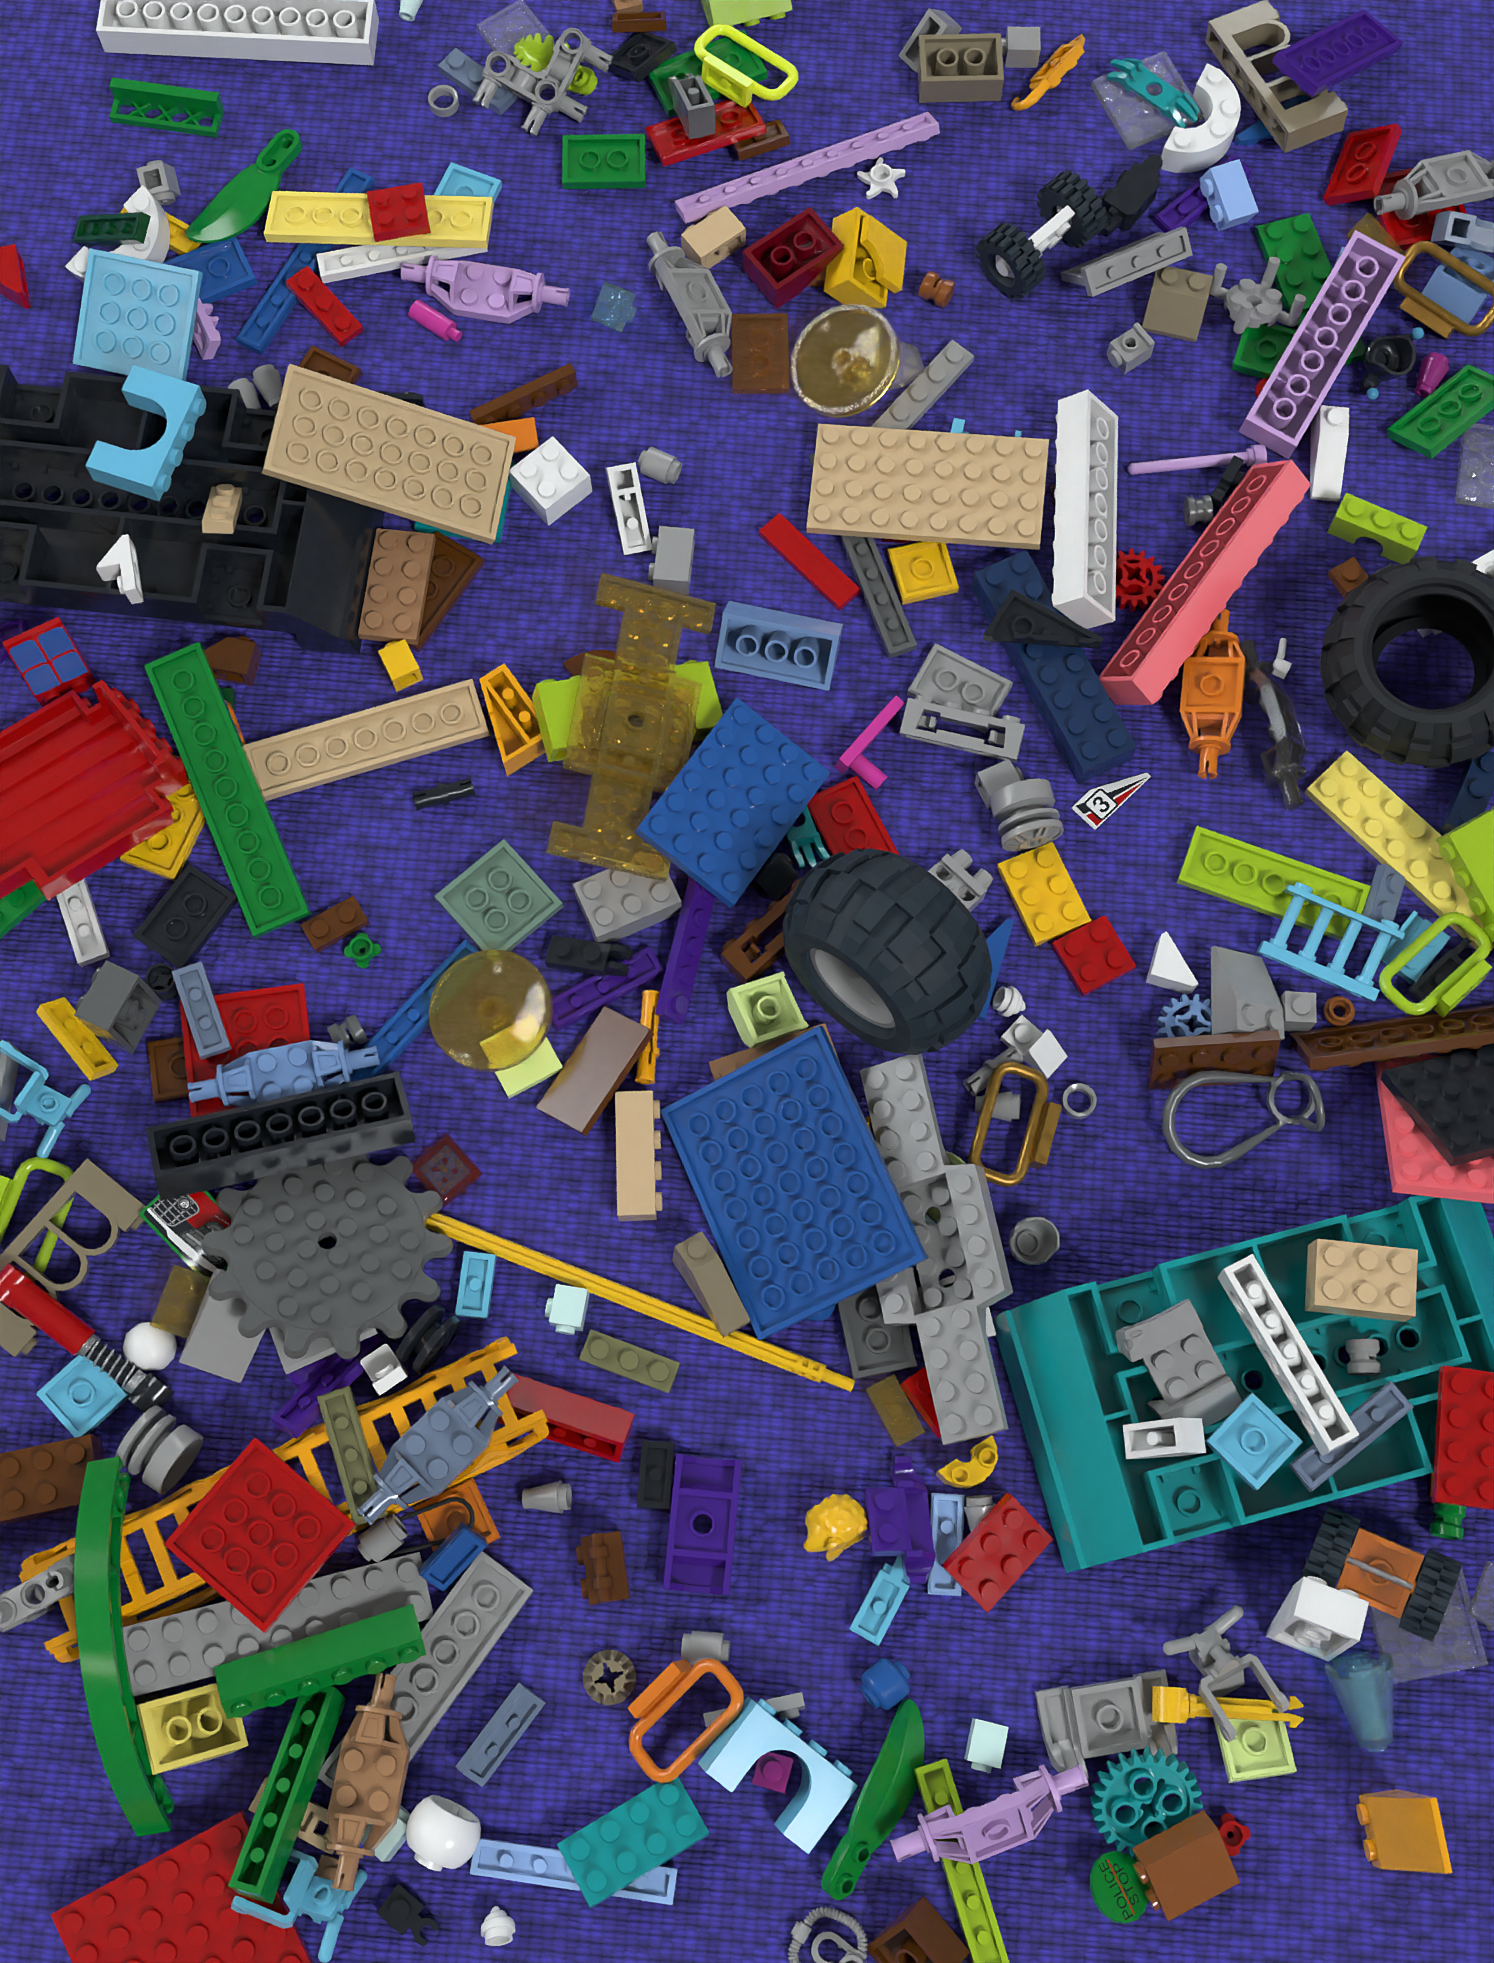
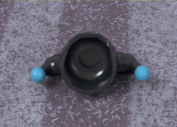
M1421 327L1414 328L1411 333L1377 337L1367 345L1363 353L1365 373L1359 386L1362 395L1367 396L1370 400H1375L1379 395L1376 387L1382 381L1401 377L1412 369L1416 359V351L1412 341L1423 337L1424 331Z

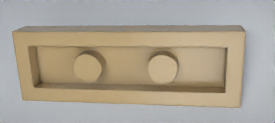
M220 484L211 488L202 519L203 533L234 534L242 503V488H237L230 484Z

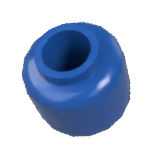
M882 1658L863 1673L861 1677L863 1685L860 1687V1690L874 1709L880 1707L884 1710H889L908 1695L910 1687L907 1679L911 1676L900 1661L893 1663L887 1658Z

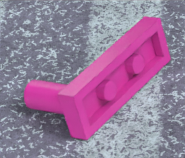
M895 696L845 751L834 767L842 774L850 767L877 790L888 776L863 756L862 753L898 714L905 703L898 696Z

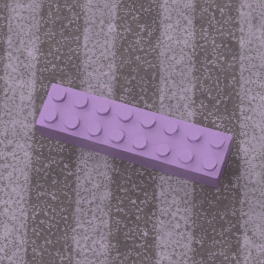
M1355 230L1238 432L1260 444H1265V447L1283 457L1290 458L1404 262L1405 256Z

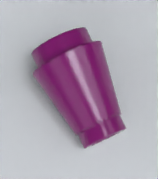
M1430 352L1427 354V357L1422 359L1414 390L1417 395L1426 398L1434 392L1449 370V360L1447 357L1440 353Z

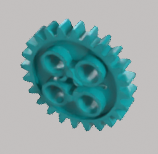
M1145 1746L1143 1755L1139 1756L1135 1748H1131V1758L1128 1759L1122 1753H1118L1120 1763L1116 1765L1108 1760L1107 1765L1110 1772L1099 1771L1098 1775L1102 1783L1092 1784L1096 1795L1090 1797L1091 1804L1094 1807L1091 1812L1094 1821H1097L1096 1825L1099 1833H1104L1108 1844L1114 1842L1119 1852L1127 1846L1131 1857L1134 1856L1133 1847L1197 1814L1196 1810L1203 1808L1199 1798L1202 1792L1198 1784H1195L1197 1780L1194 1773L1189 1772L1185 1761L1178 1764L1179 1761L1174 1753L1166 1759L1162 1748L1158 1749L1155 1756L1151 1754L1148 1746ZM1147 1777L1145 1782L1135 1783L1138 1778ZM1170 1793L1176 1794L1172 1799L1164 1800L1166 1795ZM1122 1805H1129L1124 1811H1116ZM1152 1821L1158 1822L1153 1827H1145L1148 1823Z

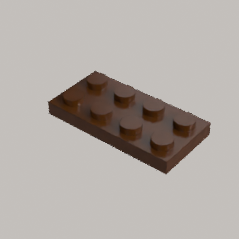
M1274 1030L1153 1039L1147 1079L1149 1090L1175 1088L1182 1079L1199 1071L1220 1070L1273 1077L1281 1041L1279 1032ZM1202 1083L1196 1087L1239 1083Z

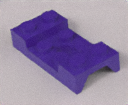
M676 1454L663 1589L729 1596L742 1460H720ZM699 1515H707L712 1520V1528L706 1534H699L693 1528V1521Z

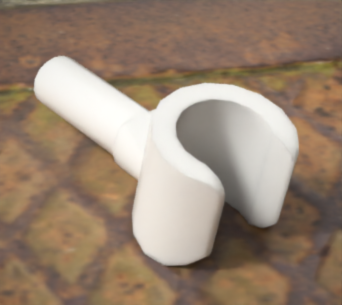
M1286 638L1280 639L1278 654L1270 670L1273 675L1282 679L1285 678L1292 664L1283 660L1287 644Z

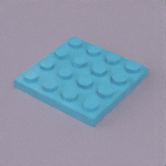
M89 248L73 364L123 375H129L132 366L136 365L186 381L203 272Z

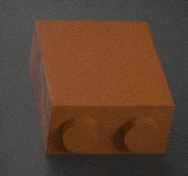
M1204 1810L1132 1848L1137 1863L1133 1864L1134 1870L1141 1883H1147L1149 1887L1144 1892L1152 1909L1154 1911L1160 1909L1167 1921L1178 1917L1240 1883L1219 1830Z

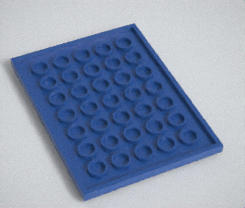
M823 1026L813 1028L660 1110L743 1306L751 1320L750 1322L758 1341L787 1329L928 1259Z

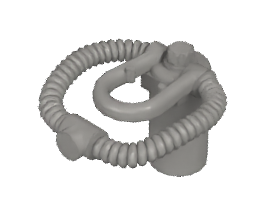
M817 1907L816 1910L813 1909L806 1916V1919L803 1920L804 1922L797 1921L791 1931L792 1938L794 1939L788 1949L790 1951L788 1952L789 1963H801L798 1959L800 1946L805 1943L812 1930L811 1927L815 1923L814 1921L821 1917L834 1918V1920L840 1921L847 1927L849 1926L851 1931L857 1936L858 1946L857 1949H854L839 1935L833 1932H823L817 1935L811 1946V1954L816 1963H833L832 1961L827 1962L823 1960L818 1953L819 1944L825 1939H831L838 1944L840 1949L843 1948L847 1951L839 1963H867V1952L865 1951H867L866 1946H868V1943H866L867 1938H865L864 1929H862V1926L856 1919L853 1920V1917H850L849 1914L846 1915V1913L839 1912L835 1908L820 1907L819 1909Z

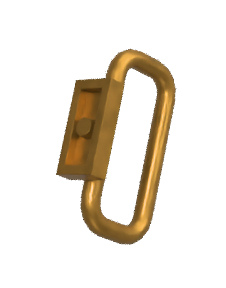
M1419 241L1406 250L1403 255L1406 258L1392 281L1395 289L1406 297L1399 306L1400 309L1447 340L1455 330L1465 336L1476 337L1485 333L1494 323V282L1430 241ZM1428 253L1492 296L1493 304L1478 324H1467L1405 282L1404 273L1418 254Z
M1003 1062L993 1069L968 1156L969 1164H976L984 1168L988 1182L1005 1187H1012L1023 1181L1029 1167L1038 1169L1047 1165L1062 1105L1053 1102L1046 1103L1049 1085L1045 1076L1035 1068L1017 1062ZM1010 1073L1033 1081L1037 1089L1016 1169L1012 1174H1003L984 1167L981 1162V1154L1002 1078Z

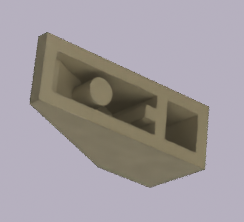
M701 1231L676 1245L672 1262L722 1337L724 1338L750 1323L751 1320L719 1256Z

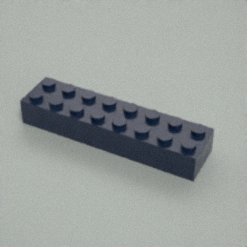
M1027 550L974 572L971 589L990 623L1011 589L1063 616L1059 610L1053 607L1052 594ZM1001 642L1078 784L1132 760L1137 746L1082 648Z

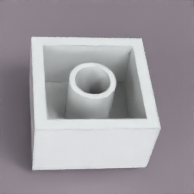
M553 436L509 470L512 488L548 526L592 493L590 475Z

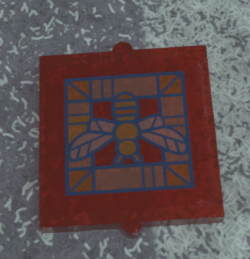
M448 1134L431 1148L426 1147L425 1153L412 1163L413 1174L428 1191H435L440 1194L443 1199V1209L460 1194H466V1189L483 1175Z

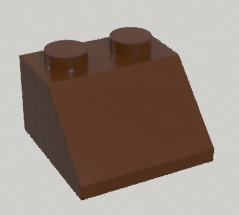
M925 1896L905 1909L866 1946L867 1951L877 1963H962L970 1953Z

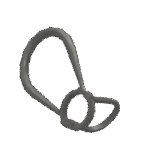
M1220 1070L1199 1071L1182 1079L1169 1093L1162 1111L1163 1134L1170 1150L1184 1163L1200 1169L1221 1168L1239 1159L1287 1123H1290V1125L1301 1124L1308 1130L1320 1132L1325 1125V1112L1318 1086L1309 1075L1292 1071L1281 1072L1277 1077ZM1285 1080H1301L1306 1084L1309 1091L1307 1108L1300 1115L1290 1118L1285 1117L1277 1111L1274 1104L1275 1091L1281 1082ZM1202 1083H1269L1266 1093V1104L1270 1113L1277 1120V1123L1217 1156L1203 1157L1192 1153L1180 1142L1175 1130V1113L1180 1100L1190 1089ZM1314 1109H1316L1317 1115L1316 1124L1307 1119Z

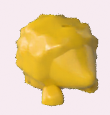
M832 1494L824 1498L820 1504L815 1505L806 1513L805 1524L808 1534L803 1547L808 1552L826 1551L825 1558L830 1562L836 1559L843 1550L861 1541L866 1536L868 1529L867 1515L862 1504L847 1494Z

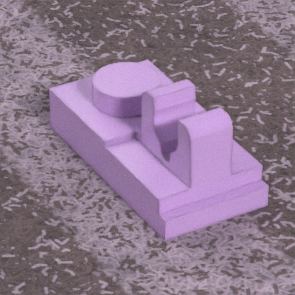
M199 298L193 340L202 359L208 360L214 358L221 344L220 333L215 329L219 318L218 316H208L211 315L213 306L209 303L202 304Z

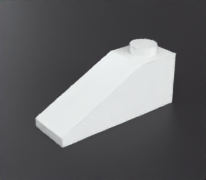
M1320 405L1311 421L1310 499L1336 502L1340 500L1349 436V408Z
M636 462L605 468L624 555L652 550Z

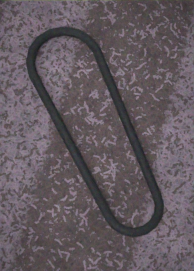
M449 1497L398 1517L401 1521H404L447 1503L459 1502L468 1509L470 1514L468 1526L473 1529L475 1522L472 1506L465 1499L459 1497ZM446 1538L393 1551L384 1559L440 1545Z

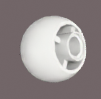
M436 1795L423 1799L414 1808L406 1828L407 1844L416 1852L415 1860L434 1871H441L443 1867L456 1869L466 1863L476 1851L481 1834L480 1821L477 1816L463 1806Z

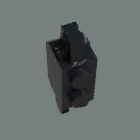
M1150 155L1141 165L1135 162L1129 171L1125 169L1120 174L1116 182L1117 185L1113 190L1109 188L1104 193L1101 204L1106 209L1104 216L1107 217V222L1104 223L1106 226L1100 231L1103 236L1108 237L1117 228L1121 231L1131 230L1155 201L1157 189L1160 185L1159 169H1161L1163 164L1160 155Z

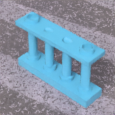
M1296 882L1294 886L1287 885L1284 892L1293 897L1275 938H1271L1269 942L1262 941L1256 953L1364 1000L1375 1002L1380 990L1373 987L1374 982L1372 979L1390 939L1402 940L1405 933L1398 931L1399 925L1386 919L1377 922L1311 894L1313 889L1302 883ZM1306 901L1322 909L1303 951L1299 950L1297 955L1286 950L1288 947L1286 941L1302 905ZM1334 913L1350 920V923L1332 963H1328L1325 967L1315 962L1317 957L1314 955ZM1365 926L1379 932L1361 975H1357L1353 979L1344 975L1345 969L1343 967L1361 927Z

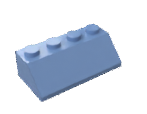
M729 601L722 616L714 667L829 691L839 651L843 624Z

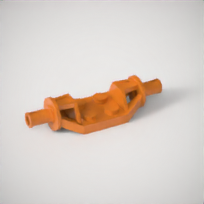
M1227 609L1221 612V619L1220 615H1217L1211 624L1210 631L1201 637L1195 646L1193 654L1184 661L1180 715L1190 738L1188 748L1192 752L1200 754L1198 777L1202 779H1207V768L1210 774L1209 779L1217 777L1218 756L1230 752V741L1242 716L1246 661L1239 647L1238 636L1228 632L1230 611ZM1206 650L1209 651L1208 656H1204Z

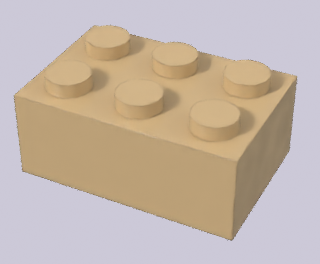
M1316 1239L1308 1245L1305 1311L1402 1322L1415 1317L1418 1250Z

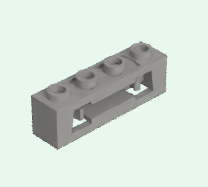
M916 695L915 699L908 698L899 732L901 737L1000 760L1010 759L1011 762L1017 763L1025 731V724L1020 723L1021 719L1009 715H1003V718L999 719L991 717V712L974 708L973 712L961 710L962 705L952 702H945L944 706L933 704L932 698ZM926 713L939 716L941 721L988 731L989 728L1005 731V734L991 730L988 741L989 744L1002 745L1004 748L986 745L984 743L985 740L939 729L934 733L921 730L919 727L928 728L932 731L935 730L936 717L924 716Z

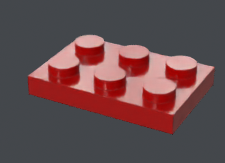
M1398 123L1348 133L1323 197L1328 206L1376 198L1378 196L1402 132Z
M1006 1493L944 1561L941 1567L988 1613L1052 1542L1053 1538L1011 1494Z

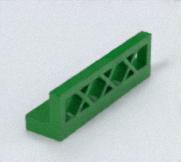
M111 78L109 87L113 94L114 102L109 118L112 123L218 137L225 111L219 92ZM122 105L133 106L135 111L128 115L119 114ZM152 109L160 110L162 113L154 119L147 118L144 115ZM179 113L188 116L187 119L180 123L173 122L171 119ZM205 117L214 118L212 127L200 126L198 121Z

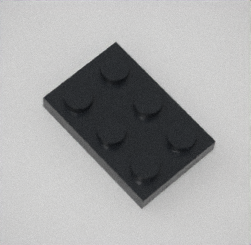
M189 864L133 934V937L178 969L189 966L238 903V898L235 894Z

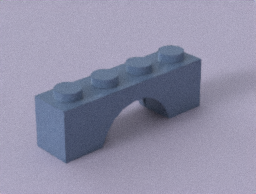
M1446 211L1437 213L1430 242L1494 254V223L1481 220L1475 215Z

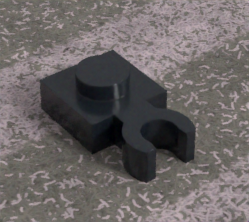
M1235 455L1233 456L1211 495L1213 508L1218 510L1230 488H1236L1242 480L1244 473L1240 470L1244 463L1243 459Z
M401 1883L396 1886L376 1912L401 1935L408 1928L412 1929L415 1941L422 1946L429 1942L422 1935V1927L429 1925L435 1931L440 1927L439 1922L435 1918L423 1917L420 1914L426 1904Z

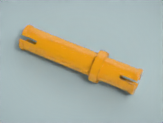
M654 990L642 992L640 1024L651 1029L654 1035L637 1059L635 1082L639 1084L649 1085L655 1083L656 1058L660 1054V1049L657 1048L659 1016L655 1015L660 992Z

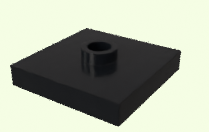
M638 32L611 54L614 57L611 65L608 66V71L639 83L677 51L675 42L649 32Z

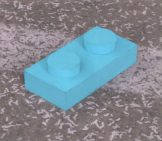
M464 1251L455 1311L456 1316L488 1319L497 1259L495 1254Z

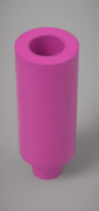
M418 299L410 307L408 316L443 340L448 341L452 339L458 342L461 339L462 332L456 329L457 324Z

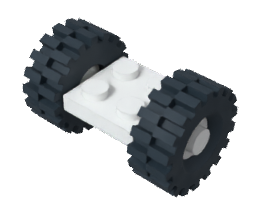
M1062 171L1039 190L1037 194V199H1039L1037 207L1041 208L1039 211L1040 216L1044 217L1046 221L1044 222L1045 225L1030 238H1026L1027 234L1024 231L1018 232L1017 226L1013 225L1011 227L1009 223H1001L978 242L976 258L981 261L978 263L980 269L985 270V277L990 278L991 284L994 287L997 286L999 292L1003 295L1007 293V297L1010 299H1022L1044 280L1046 269L1043 266L1045 263L1040 257L1046 248L1051 249L1059 241L1063 243L1067 241L1070 247L1074 245L1076 248L1083 247L1106 226L1104 224L1107 222V217L1104 216L1106 209L1100 205L1103 201L1101 197H1096V190L1093 186L1090 188L1087 185L1088 181L1085 178L1080 180L1079 174L1074 173L1072 175L1071 171H1066L1065 173Z

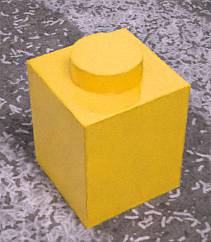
M405 639L399 642L392 641L378 651L382 664L396 692L423 680L420 668Z

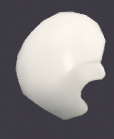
M144 1322L137 1324L126 1333L123 1344L124 1359L128 1360L129 1365H135V1369L162 1370L174 1359L177 1348L175 1335L165 1325L159 1323Z

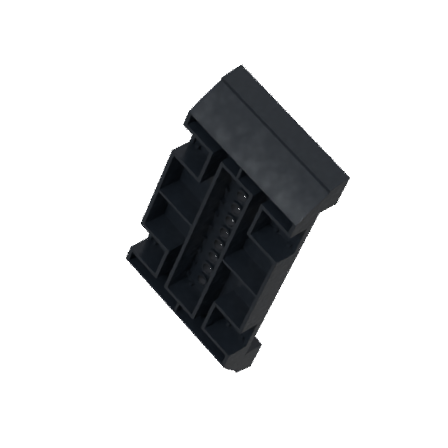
M0 365V602L295 633L303 649L360 655L362 639L358 636L376 530L377 528L382 529L385 511L262 474L277 411L246 408L239 389L199 385L206 400V409L204 414L199 416L195 423L194 435L190 441H187L183 449L182 461L178 467H175L171 475V484L168 491L163 493L160 501H156L94 481L85 466L97 440L127 450H143L157 443L165 433L167 420L164 417L128 404L121 390L127 378L65 371L62 388L18 384L8 365ZM220 484H230L234 487L242 488V503L234 534L203 533L202 519L204 514L198 517L191 515L192 510L196 507L206 508L211 488ZM23 489H32L31 495L27 498L18 497ZM52 492H61V496L56 501L47 500L48 495ZM83 494L90 495L89 500L85 504H76L79 496ZM115 497L119 499L114 507L104 506L109 498ZM144 500L148 502L143 510L137 511L133 509L134 504L138 501ZM173 503L177 505L172 513L166 514L162 512L163 507L167 504ZM254 513H262L264 515L262 520L257 523L249 522V517ZM126 534L129 535L136 548L144 601L136 604H131L126 594L120 593L117 579L103 581L96 570L99 562L122 535Z

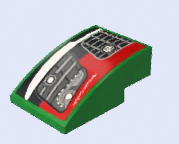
M207 1190L161 1201L160 1195H158L139 1213L142 1219L208 1285L214 1270H227L228 1264L224 1258L207 1255L201 1249V1241L207 1233L221 1231L231 1225L230 1215L218 1208L216 1198Z

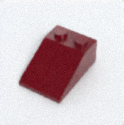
M809 207L743 250V271L772 305L778 309L799 295L844 249V245L815 211Z

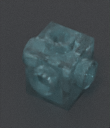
M604 281L590 320L622 333L625 323L631 324L637 307L632 306L636 294Z

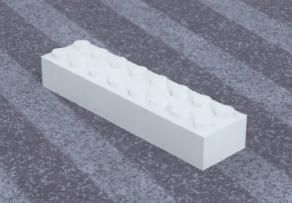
M1085 390L1058 400V413L1056 414L1057 439L1055 441L1057 463L1055 464L1056 489L1054 490L1056 506L1053 518L1055 540L1053 541L1054 566L1052 574L1054 577L1052 603L1053 607L1073 622L1089 629L1115 621L1118 416L1089 390Z

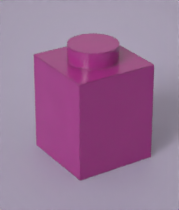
M775 1751L765 1753L757 1760L752 1784L785 1794L794 1758Z

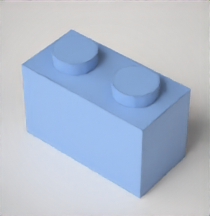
M1240 159L1212 167L1199 179L1201 192L1207 199L1211 219L1216 223L1218 231L1246 223L1259 212Z

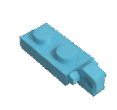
M901 1556L897 1557L893 1567L885 1563L882 1570L880 1569L849 1628L878 1646L910 1587L904 1578Z

